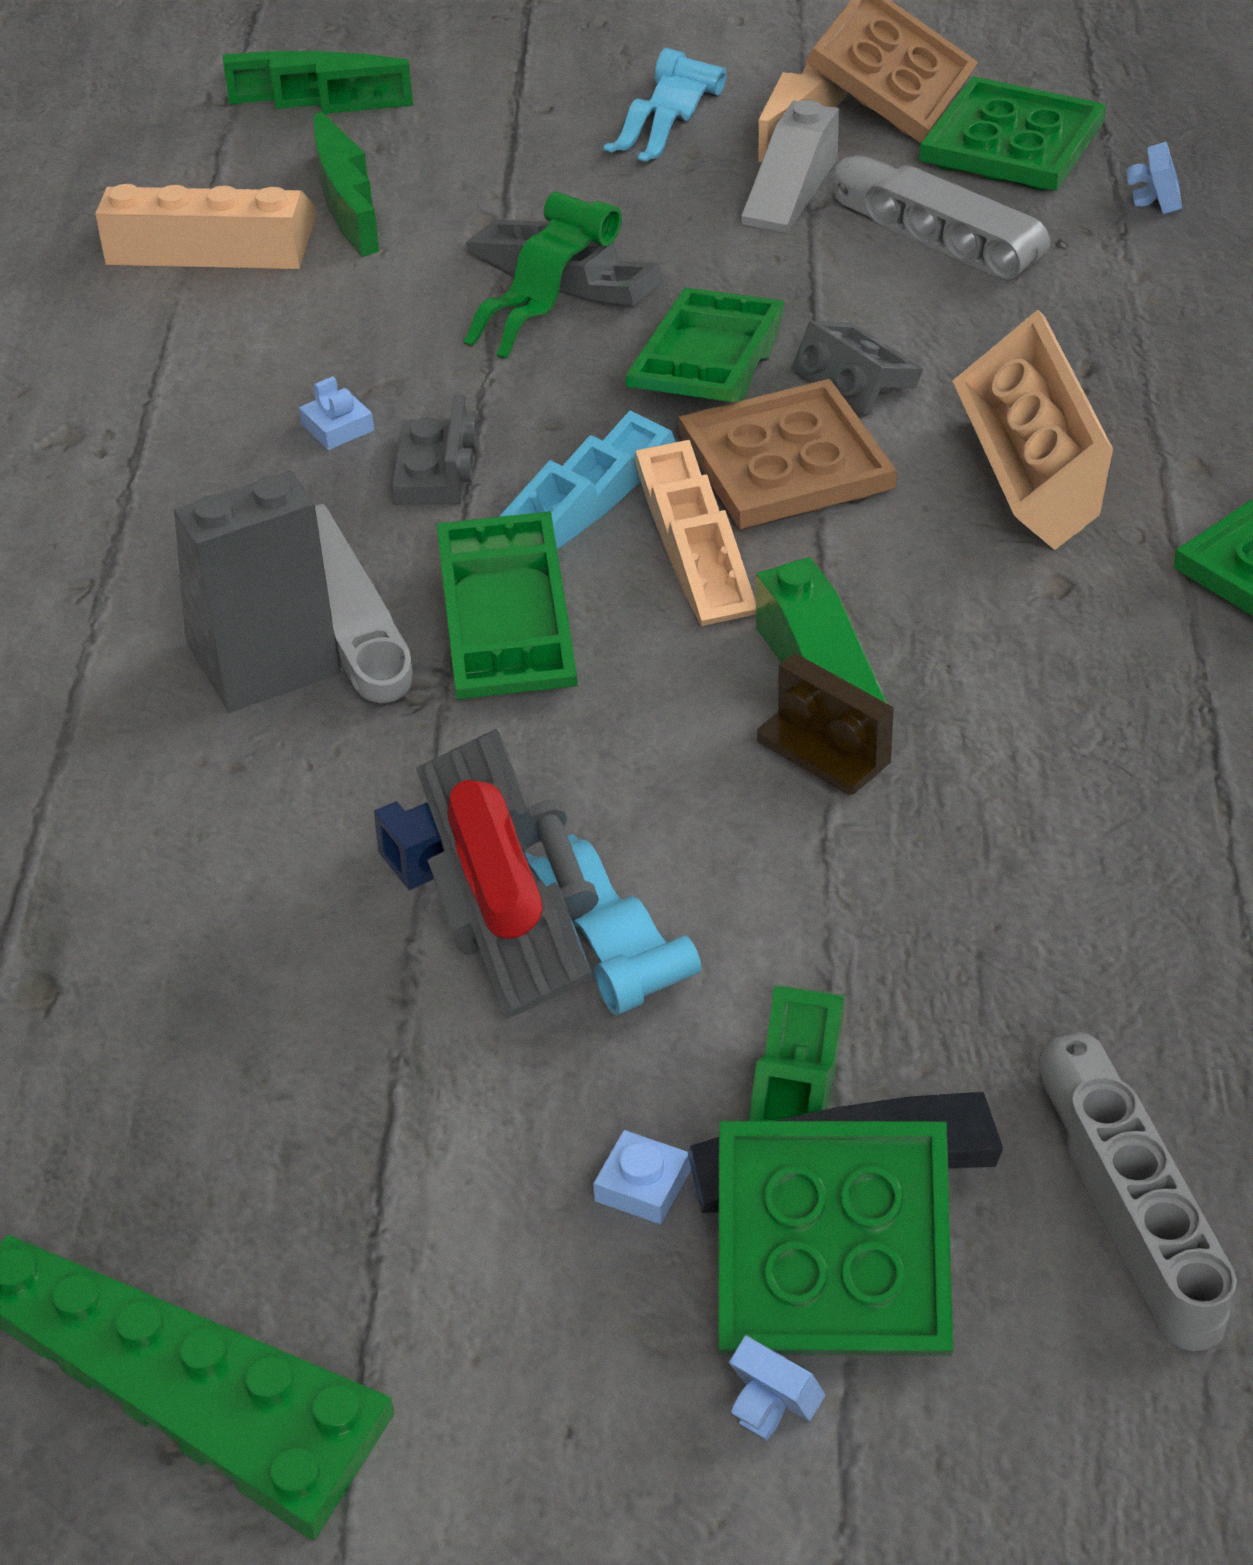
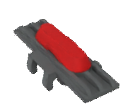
M497 728L416 767L445 849L444 852L428 859V863L459 950L466 955L473 954L480 949L504 1017L508 1019L593 979V974L572 920L593 910L598 904L599 898L594 885L584 880L566 834L564 825L566 824L567 816L563 805L555 800H546L531 807L528 806L507 749ZM539 841L542 842L558 885L554 882L546 886L542 880L535 883L525 854L527 848Z

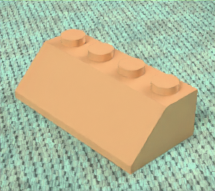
M121 184L115 187H106L95 216L106 265L300 269L317 217L316 206L301 190H284L280 187L251 190L234 189L230 186L199 189L185 188L181 185L146 188L136 187L132 184Z
M1036 310L957 376L953 383L1014 516L1052 549L1056 550L1100 515L1113 447L1045 316L1039 310Z

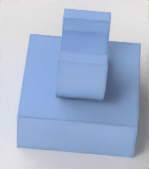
M1167 142L1147 147L1149 165L1139 163L1130 166L1126 170L1129 185L1138 182L1148 183L1144 188L1133 190L1135 206L1150 205L1158 197L1163 214L1182 209L1179 182Z
M333 376L315 383L314 395L316 400L299 407L301 425L327 450L374 431L372 412L346 388L338 390L337 381Z
M746 1335L729 1361L738 1376L747 1385L738 1396L731 1413L741 1419L739 1422L741 1426L766 1441L776 1430L785 1408L810 1422L826 1396L812 1373Z

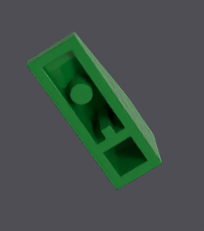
M811 557L757 572L756 629L779 661L782 663L793 653H797L887 703L837 591Z

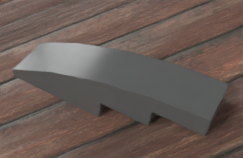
M494 220L466 241L465 244L468 252L515 275L518 256L523 245L531 236L541 232L549 222ZM591 241L584 250L573 255L567 262L561 275L559 292L595 301L634 306L663 282L658 263L619 261L614 242L609 246H602Z

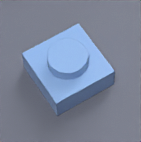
M624 1130L593 1183L595 1202L661 1225L691 1171L688 1152Z

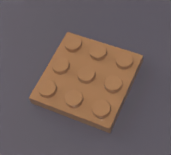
M851 0L816 43L805 60L823 78L839 85L856 97L863 106L873 109L893 123L900 132L911 136L920 143L934 127L978 64L975 59L891 0Z
M831 379L678 416L680 437L683 441L690 440L699 467L705 475H708L710 484L739 529L763 525L770 521L805 512H813L820 508L896 489L897 470Z

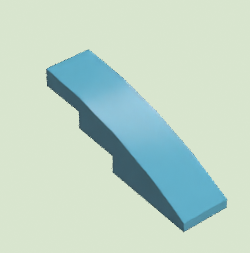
M630 410L603 441L590 435L563 466L549 460L499 517L551 511L558 549L603 517L641 483L634 461L635 451L675 443L671 430Z

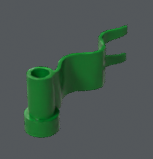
M557 191L552 192L544 205V217L550 222L541 232L531 236L523 245L518 256L514 281L509 291L500 297L487 298L480 304L463 343L473 347L479 340L489 319L502 307L521 306L529 301L525 306L514 308L506 320L497 356L507 359L522 324L529 317L545 315L552 309L557 300L562 272L569 259L584 250L591 241L602 246H609L617 238L622 224L620 208L601 201L589 203Z

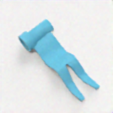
M664 48L656 64L655 82L657 86L650 101L637 98L632 102L618 140L614 143L605 144L603 150L614 152L631 148L636 142L647 116L654 112L650 140L646 150L639 154L638 160L648 162L650 159H657L665 148L675 118L684 121L689 120L695 112L700 97L704 92L714 95L721 94L726 82V68L686 58L684 52Z
M574 834L569 835L568 839L584 880L594 885L599 898L598 904L593 910L572 921L574 927L579 928L583 932L600 962L594 967V975L600 995L610 1012L615 1016L641 1006L644 1003L645 996L701 972V961L692 941L686 935L666 942L639 899L633 895L625 899L618 897L593 846L587 840L578 839ZM525 853L530 870L539 881L542 880L546 886L554 882L558 885L548 858L535 857Z

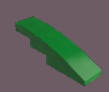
M264 51L223 54V67L229 105L274 100L275 109L321 105V110L324 114L413 105L409 59L328 51Z
M323 112L314 114L315 145L320 182L328 209L342 234L361 257L379 252L375 209L372 204L365 153Z

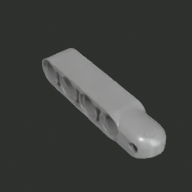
M854 155L840 160L834 169L833 191L835 197L842 205L869 216L875 223L998 278L1005 280L1015 278L1030 265L1044 257L1049 251L1050 236L1043 224L1034 217L913 166L904 165L894 168L868 156ZM841 183L847 187L848 194L842 191Z
M323 503L315 505L340 671L346 672L357 693L366 701L378 704L394 702L406 695L413 682L409 648L395 626L387 607L329 510Z
M1081 1032L1050 1040L1044 1045L1039 1057L1040 1076L1043 1086L1068 1132L1066 1141L1068 1154L1159 1330L1169 1342L1181 1349L1202 1351L1218 1345L1226 1333L1237 1282L1234 1269L1137 1094L1128 1084L1121 1081L1100 1041L1089 1034ZM1074 1046H1082L1086 1049V1052L1076 1056Z

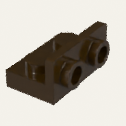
M793 653L779 665L778 712L757 728V741L844 793L853 795L891 763L894 707L797 653Z

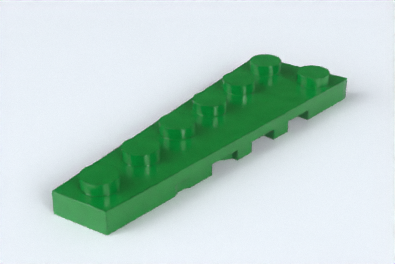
M9 1234L0 1243L1 1330L41 1357L58 1363L63 1372L88 1389L96 1387L122 1405L126 1415L144 1427L151 1424L176 1441L180 1452L202 1467L207 1462L236 1483L239 1492L302 1535L315 1541L394 1416L393 1403L390 1396Z

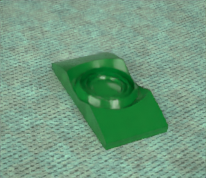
M684 287L627 372L626 387L728 402H738L747 397L755 368L760 359L769 358L783 317L784 301Z
M551 511L436 523L456 700L578 686Z

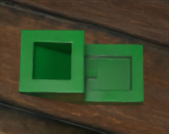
M781 984L774 985L765 1055L756 1062L748 1121H776L827 1109L838 1059L846 994Z

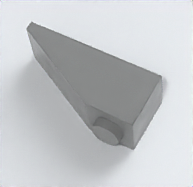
M793 100L776 124L742 213V225L788 234L838 160L839 108L822 106L814 100Z

